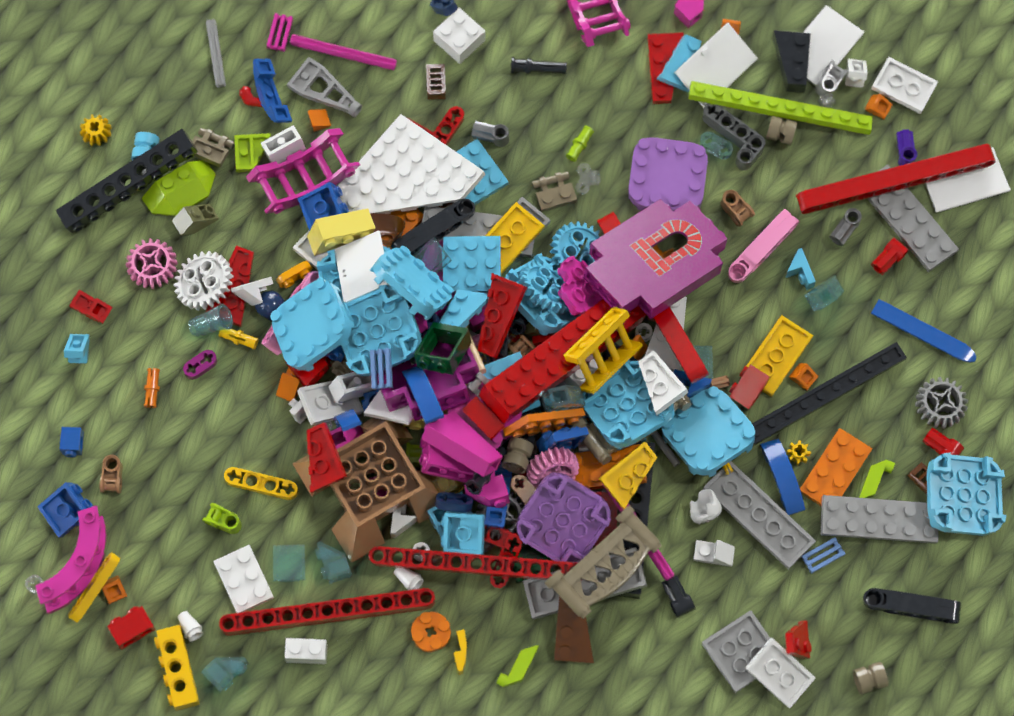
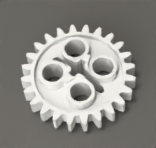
M208 251L206 255L201 252L200 257L194 254L193 260L187 258V265L181 264L183 270H177L180 276L175 277L178 282L174 284L177 288L174 292L185 306H188L190 309L195 308L197 311L201 307L206 310L207 305L213 308V302L215 301L219 304L220 297L226 298L223 293L230 292L227 286L233 284L229 280L234 277L230 273L233 271L229 266L230 263L216 252L212 254Z

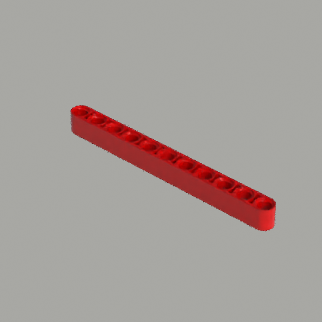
M983 144L804 190L796 194L801 213L808 214L986 168L995 164L996 160L990 144Z
M614 212L597 220L604 234L621 224ZM668 307L653 317L691 384L708 376L709 373L672 309Z
M381 546L373 547L369 551L370 561L374 565L381 567L548 580L552 576L550 571L554 566H559L561 572L565 575L578 564L576 562ZM379 551L383 552L382 560L375 561L374 554ZM397 553L403 554V560L399 563L393 561V557ZM422 555V562L417 565L414 564V556ZM436 556L442 557L443 560L439 566L432 564ZM455 558L462 559V565L458 568L452 566V561ZM477 559L481 560L482 566L479 569H473L472 562ZM495 561L502 563V567L498 571L491 569V565ZM514 563L522 565L521 570L517 573L511 571V566ZM535 564L540 565L542 568L538 574L531 573V567Z
M421 588L226 614L220 618L219 626L225 635L234 636L428 610L435 604V595L431 589ZM429 595L432 599L430 602L424 603L421 601V597ZM406 597L412 600L411 604L407 606L401 603L402 599ZM385 600L392 602L389 608H384L381 604ZM364 603H371L373 605L368 611L362 609ZM350 605L353 610L350 613H344L342 611L343 607ZM331 608L333 613L330 616H325L322 614L323 610ZM305 611H312L313 616L306 619L303 617V613ZM291 613L293 614V619L291 621H284V615ZM266 616L274 618L270 624H265L263 620ZM246 619H253L254 623L251 626H244ZM227 621L234 622V626L231 629L224 628V624Z

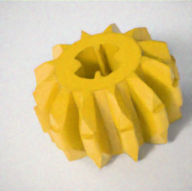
M91 114L90 120L84 118L85 123L80 124L82 129L80 135L83 137L84 142H89L91 146L95 143L100 146L101 141L107 143L106 137H111L112 135L110 132L112 127L108 124V119H102L100 114L96 118Z

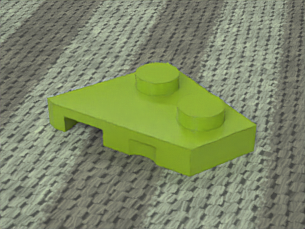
M270 133L234 135L236 173L250 172L255 166H258L264 154L261 142L271 138Z

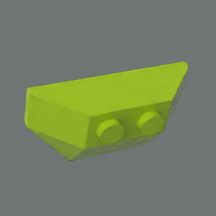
M203 160L187 162L155 181L142 197V200L151 214L176 216L183 207L194 206L209 197L216 175L209 164Z

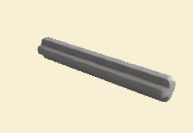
M211 19L206 21L215 84L217 88L225 87L226 83L216 20Z

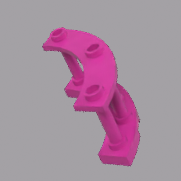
M567 0L577 30H582L583 35H581V38L587 47L594 45L593 39L596 36L617 30H622L625 36H629L628 29H631L630 21L620 10L618 0H591L584 3L578 2V0ZM608 3L613 11L612 13L591 19L585 18L582 13L583 10ZM615 19L617 21V23L600 27L597 29H593L590 27Z
M340 128L327 129L310 143L312 147L304 152L299 150L287 156V161L279 164L275 161L258 165L246 176L248 182L260 183L271 202L264 210L266 214H278L285 209L300 205L297 198L328 182L337 185L345 178L355 174V170L360 166V163H348L338 145V139L343 135ZM329 147H332L342 166L334 174H332L323 157V152ZM313 158L317 160L327 178L317 185H314L304 167L305 163ZM297 169L308 190L295 194L285 176L286 172ZM278 178L288 197L277 199L267 179Z
M97 506L78 511L80 525L78 542L67 564L50 579L35 585L40 604H45L48 614L68 606L82 594L103 562L107 539L104 517L99 516Z

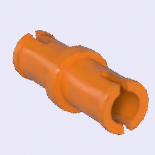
M148 368L147 384L144 385V390H146L144 407L151 408L152 406V408H156L157 392L160 391V386H158L160 369L153 368L152 370V368Z

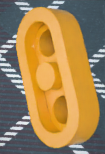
M303 261L279 275L276 282L280 288H289L298 279H304L312 270V266L308 261Z

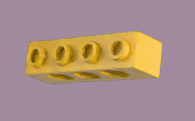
M176 625L157 630V637H154L156 648H160L162 656H159L161 668L165 667L166 675H163L165 686L170 688L171 694H168L170 706H174L175 710L178 711L200 705L181 626ZM170 645L177 646L174 653H167V648ZM174 664L181 665L180 671L176 673L171 672V668ZM179 683L186 684L185 689L177 692L175 690L176 686Z

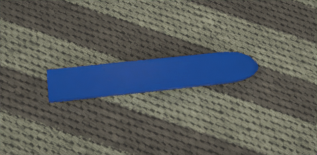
M878 299L871 312L872 315L959 360L969 363L976 361L975 352L965 343Z

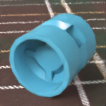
M149 132L136 133L134 141L136 147L133 148L131 160L159 144L160 138Z

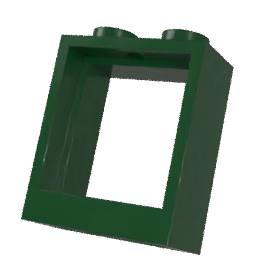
M433 322L414 353L417 368L453 375L472 343L469 328ZM437 342L456 345L448 358L430 355Z

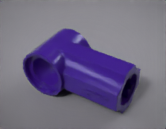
M904 129L897 132L898 165L901 166L915 162L917 151L915 150L913 131Z

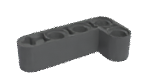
M709 103L705 105L702 115L703 121L740 148L736 157L738 169L748 170L763 153L765 139L721 106ZM727 122L730 126H724L722 123ZM737 133H743L745 137H739ZM752 144H758L760 147L755 148ZM741 157H746L749 161H742Z

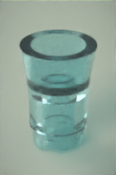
M220 304L190 319L188 322L189 330L195 336H204L217 331L229 330L233 326L231 312L226 305Z

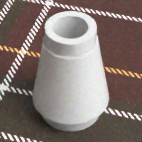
M396 568L394 571V575H396L407 590L419 589L423 584L421 575L410 569Z
M188 611L178 615L177 618L186 639L192 642L203 635L202 626Z

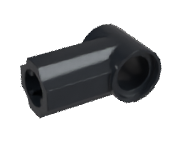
M677 575L661 583L677 618L695 610L692 598L688 593L686 594Z

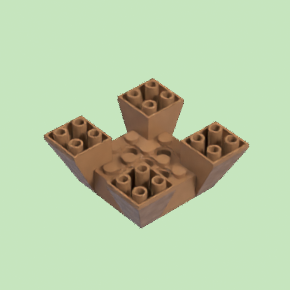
M371 418L361 424L360 427L364 434L337 449L347 478L317 492L310 493L309 454L293 463L294 468L312 497L331 487L344 508L345 514L331 530L351 563L367 555L373 547L385 544L376 521L407 504L420 524L429 519L427 510L435 506L436 495L440 492H445L436 476L414 469L401 447L413 440L408 429L402 423ZM365 457L367 461L361 464L357 462V459ZM391 463L394 465V468L386 470L384 465ZM374 473L377 475V478L369 480L367 475ZM352 483H358L360 485L359 489L352 490L349 488V486ZM379 490L387 492L384 497H379L376 493Z

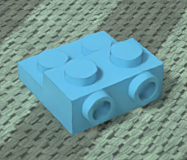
M444 513L441 525L444 528V535L441 537L443 552L484 554L485 514Z

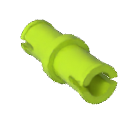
M584 126L579 136L573 140V145L566 154L568 160L576 162L582 150L586 149L587 142L594 134L591 127Z

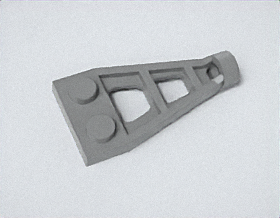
M310 57L307 58L287 83V87L298 95L344 111L353 117H356L362 109V105L355 101L323 65ZM318 77L323 78L328 84L323 93L310 89ZM333 89L342 94V98L338 102L327 97Z

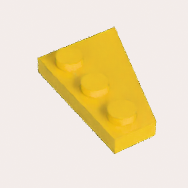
M643 442L599 478L623 510L628 505L633 494H635L643 478L647 475L657 456L648 444Z

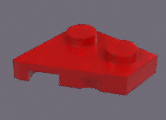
M807 620L799 621L798 626H793L791 631L785 633L787 654L800 659H810L812 647L808 635Z

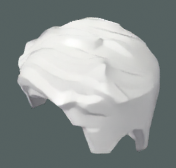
M711 489L700 491L696 502L690 501V517L695 523H707L718 517L721 513V503Z

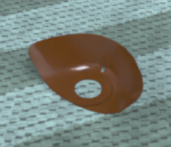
M370 213L376 228L374 232L380 231L381 236L389 235L393 237L390 240L382 239V244L391 245L402 236L406 224L402 218L391 214Z

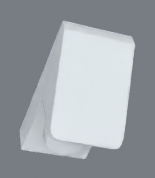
M848 59L845 85L862 88L864 81L867 80V63L862 60Z
M272 277L231 288V291L251 306L261 304L263 300L260 292L267 290L266 286L273 284Z
M407 504L393 512L391 538H396L417 522L416 516L402 515L406 514Z
M696 540L693 561L732 567L735 547L720 540H717L716 543Z

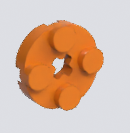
M423 612L412 624V639L415 645L422 651L435 652L448 644L451 637L450 624L443 615L437 612ZM431 627H433L434 631L437 633L436 635L432 634L431 637H428V632H426V629H430Z

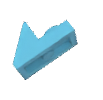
M800 248L787 271L786 278L799 274L798 277L801 285H804L806 290L814 288L816 281L803 249Z
M70 334L64 349V358H68L69 363H87L89 334Z

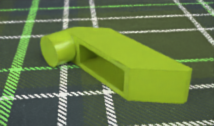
M884 460L872 465L868 471L859 498L874 497L883 472L891 474L895 463Z
M535 645L521 650L509 676L501 673L496 684L508 687L522 682L539 646Z

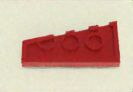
M684 32L647 35L653 104L671 103L674 86L659 81L657 78L673 55V51L682 36H684Z
M236 245L229 260V266L233 270L230 273L234 276L229 279L233 284L227 286L230 292L223 293L226 298L220 297L219 304L216 301L213 302V308L208 305L207 315L242 327L246 302L235 295L231 288L250 282L254 259L253 251Z
M492 273L490 279L492 280L491 288L488 290L487 295L489 297L488 304L484 312V326L481 328L477 351L497 359L527 287Z

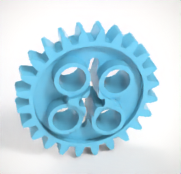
M579 221L575 225L570 222L568 225H563L561 229L559 228L552 237L554 241L550 244L553 247L550 253L555 254L552 260L558 261L555 266L559 267L565 259L570 257L566 252L576 258L585 239H587L586 244L582 248L577 260L580 262L583 260L587 265L595 262L589 254V246L593 241L600 238L598 236L600 231L594 232L593 225L587 228V223L581 226Z
M531 261L530 264L527 263L521 269L518 283L527 287L524 295H529L530 301H536V306L540 304L543 310L546 307L550 313L552 310L556 314L559 311L564 313V311L567 312L569 310L564 301L558 296V291L561 289L564 280L558 275L557 270L554 271L551 265L547 267L545 263L541 265L539 261L536 263ZM551 280V281H552L551 285L549 286V288L547 289V291H546L545 294L543 295V294H542L543 290L545 289V287L547 286V284H548L549 281Z

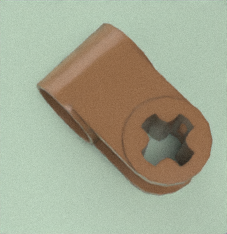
M735 190L725 191L721 199V207L731 217L732 221L741 227L746 219L755 215V212ZM731 198L734 200V203H728L726 199Z
M524 334L520 335V338L513 345L509 346L513 353L520 351L522 357L536 348Z
M108 455L103 460L100 478L101 493L105 491L121 493L123 464L116 455ZM111 462H117L116 468H108V465Z
M516 475L511 480L512 489L526 505L536 487L524 475ZM518 480H524L523 488L517 487L519 485Z

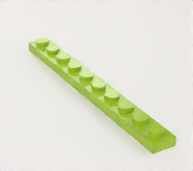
M695 81L690 83L689 100L870 135L872 131V116Z

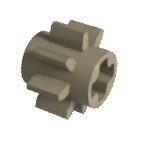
M344 356L342 362L330 361L332 365L330 369L336 376L348 374L352 371L346 364V356Z

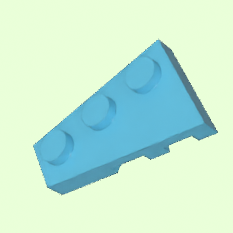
M689 35L682 36L673 51V55L665 64V68L659 74L657 80L689 92L674 72L700 48L701 41Z
M458 289L439 323L465 328L475 314L479 315L482 312V307L488 303V294Z

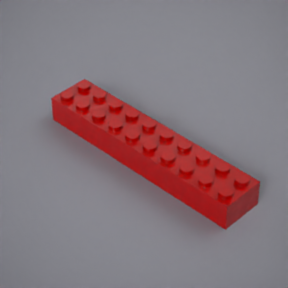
M602 299L486 383L478 396L499 420L506 424L580 369L578 364L566 361L564 354L612 308ZM639 306L628 312L630 317L623 323L627 333L640 325L646 317V313ZM617 329L611 334L613 343L621 339ZM605 342L598 347L600 353L607 349ZM592 353L586 358V363L594 359Z

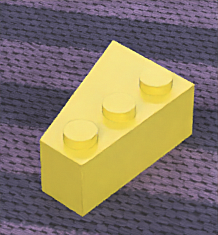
M367 208L316 219L307 238L313 254L316 256L372 234L376 228Z

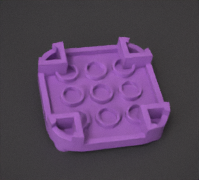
M662 138L640 139L633 152L628 198L638 208L637 210L642 211L660 199L665 204H668L672 211H675L689 201L700 208L704 196L708 163L705 148L701 145L685 141Z
M552 472L539 483L520 512L516 521V530L521 541L552 560L579 563L590 552L605 527L609 525L611 520L610 508L600 495L573 478L562 473Z

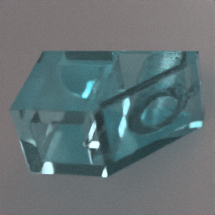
M833 275L804 296L813 311H817L836 301L842 295L844 289L836 276Z
M564 385L547 389L543 395L547 412L575 409L586 405L581 389L578 386Z
M317 542L318 549H315L318 561L322 560L324 567L320 568L323 578H328L329 584L352 577L346 555L322 542Z
M244 657L215 658L201 672L220 692L223 689L227 690L232 685V680L237 675L241 676L247 670L248 661Z

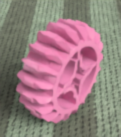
M150 238L149 243L142 240L141 246L135 244L136 250L130 249L131 255H127L129 262H126V267L129 268L127 273L131 275L132 281L136 280L138 286L143 283L145 289L148 285L151 286V289H154L155 284H158L161 288V282L164 281V283L168 284L167 278L173 279L172 272L177 271L175 266L178 262L175 259L176 254L172 252V247H167L166 242L161 244L160 240L157 239L153 243V240ZM162 255L167 259L165 267H162L160 263ZM139 260L143 264L141 273L137 270Z
M555 447L550 450L548 448L547 451H541L540 455H535V459L530 460L526 471L527 477L536 488L552 472L562 473L576 479L575 475L579 473V463L576 455L570 449H565L564 447L558 449Z

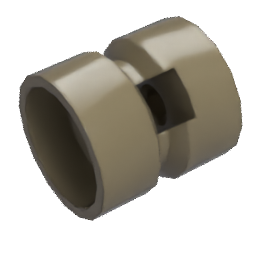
M772 116L766 139L772 141L779 139L781 143L791 145L797 122L791 120L784 122L782 118Z
M510 438L506 449L508 453L504 455L502 467L513 473H525L529 463L528 459L531 457L534 448L533 444L522 438Z
M880 661L869 665L868 669L863 666L853 670V678L861 695L872 692L873 687L881 689L889 684L886 671Z

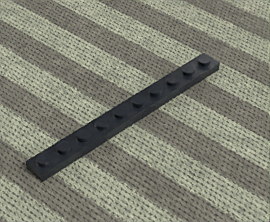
M895 342L752 423L755 429L753 446L907 359L906 355L898 343Z

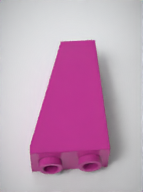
M455 411L447 415L443 414L444 418L425 425L422 439L483 477L497 470L503 456Z
M421 439L420 447L422 448L420 465H422V473L465 483L473 478L475 471ZM495 471L491 474V477L495 476Z

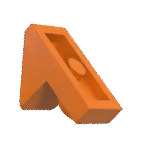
M289 367L286 373H282L276 396L287 401H291L293 398L296 399L297 391L302 387L300 380Z

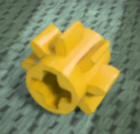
M801 440L795 445L791 442L790 448L792 450L786 451V454L790 455L789 461L796 462L797 466L801 461L806 464L808 460L805 456L811 455V452L807 451L808 444H801ZM796 450L800 451L801 456H798Z

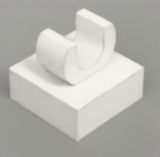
M293 398L288 403L292 407L289 412L295 421L301 424L307 418L301 400L297 401Z

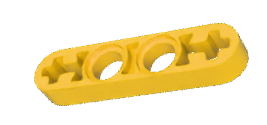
M230 467L224 473L226 483L232 487L286 500L295 499L298 495L296 483L290 480L236 467ZM234 472L236 473L237 477L242 478V474H245L243 477V484H240L241 480L237 478H234L233 481H231L228 475H232ZM251 476L257 478V483L254 486H249L246 483L247 479ZM269 481L275 482V489L267 490L265 488L266 483ZM280 483H282V488L288 489L289 486H292L294 492H290V494L287 495L286 490L280 489V493H278Z
M111 552L105 558L68 615L70 619L76 623L82 619L120 561L119 556Z

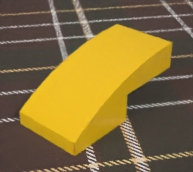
M464 629L457 631L460 651L454 652L459 675L463 674L467 656Z

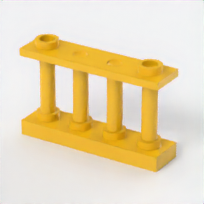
M613 307L564 354L565 360L578 364L586 381L579 387L580 391L590 394L597 392L643 346L641 342L630 340L623 325L624 321L630 317L627 310ZM616 329L623 342V345L617 350L611 339V334ZM603 342H605L611 355L605 362L598 350V347ZM591 353L598 366V369L593 374H591L585 361Z

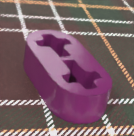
M205 350L186 362L183 367L185 376L188 379L194 380L214 368L217 364L216 354L212 350ZM205 356L212 357V362H204ZM189 367L196 368V373L189 372Z

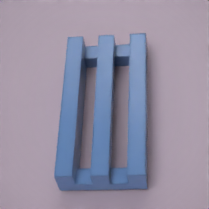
M391 349L370 350L372 389L393 388ZM383 354H385L387 384H384ZM376 355H378L379 385H378V379H377V358H376Z
M836 537L802 555L801 558L812 574L841 558L846 553L841 549V545L838 544ZM832 544L834 545L833 548L825 551L824 553L808 561L807 558L822 551L823 549L829 547ZM836 550L838 551V554L825 560L817 566H811V564L819 561L827 555L835 552Z

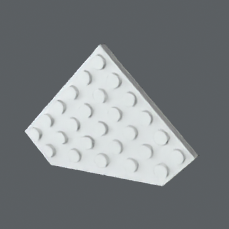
M400 114L359 161L360 166L355 170V174L345 178L338 186L343 193V196L340 197L342 203H346L349 212L368 208L370 213L391 214L393 211L417 210L418 207L424 206L428 208L442 206L443 203H455L460 199H465L486 174L482 169Z

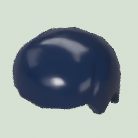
M271 290L262 292L263 303L255 305L257 313L269 321H272L270 318L271 313L285 302L279 293Z

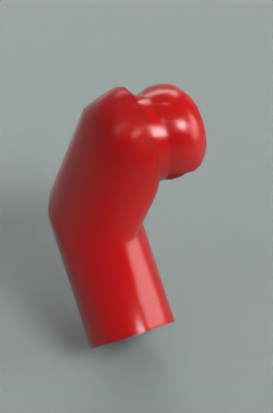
M243 86L240 89L239 95L245 105L263 107L260 99L253 97L248 86Z

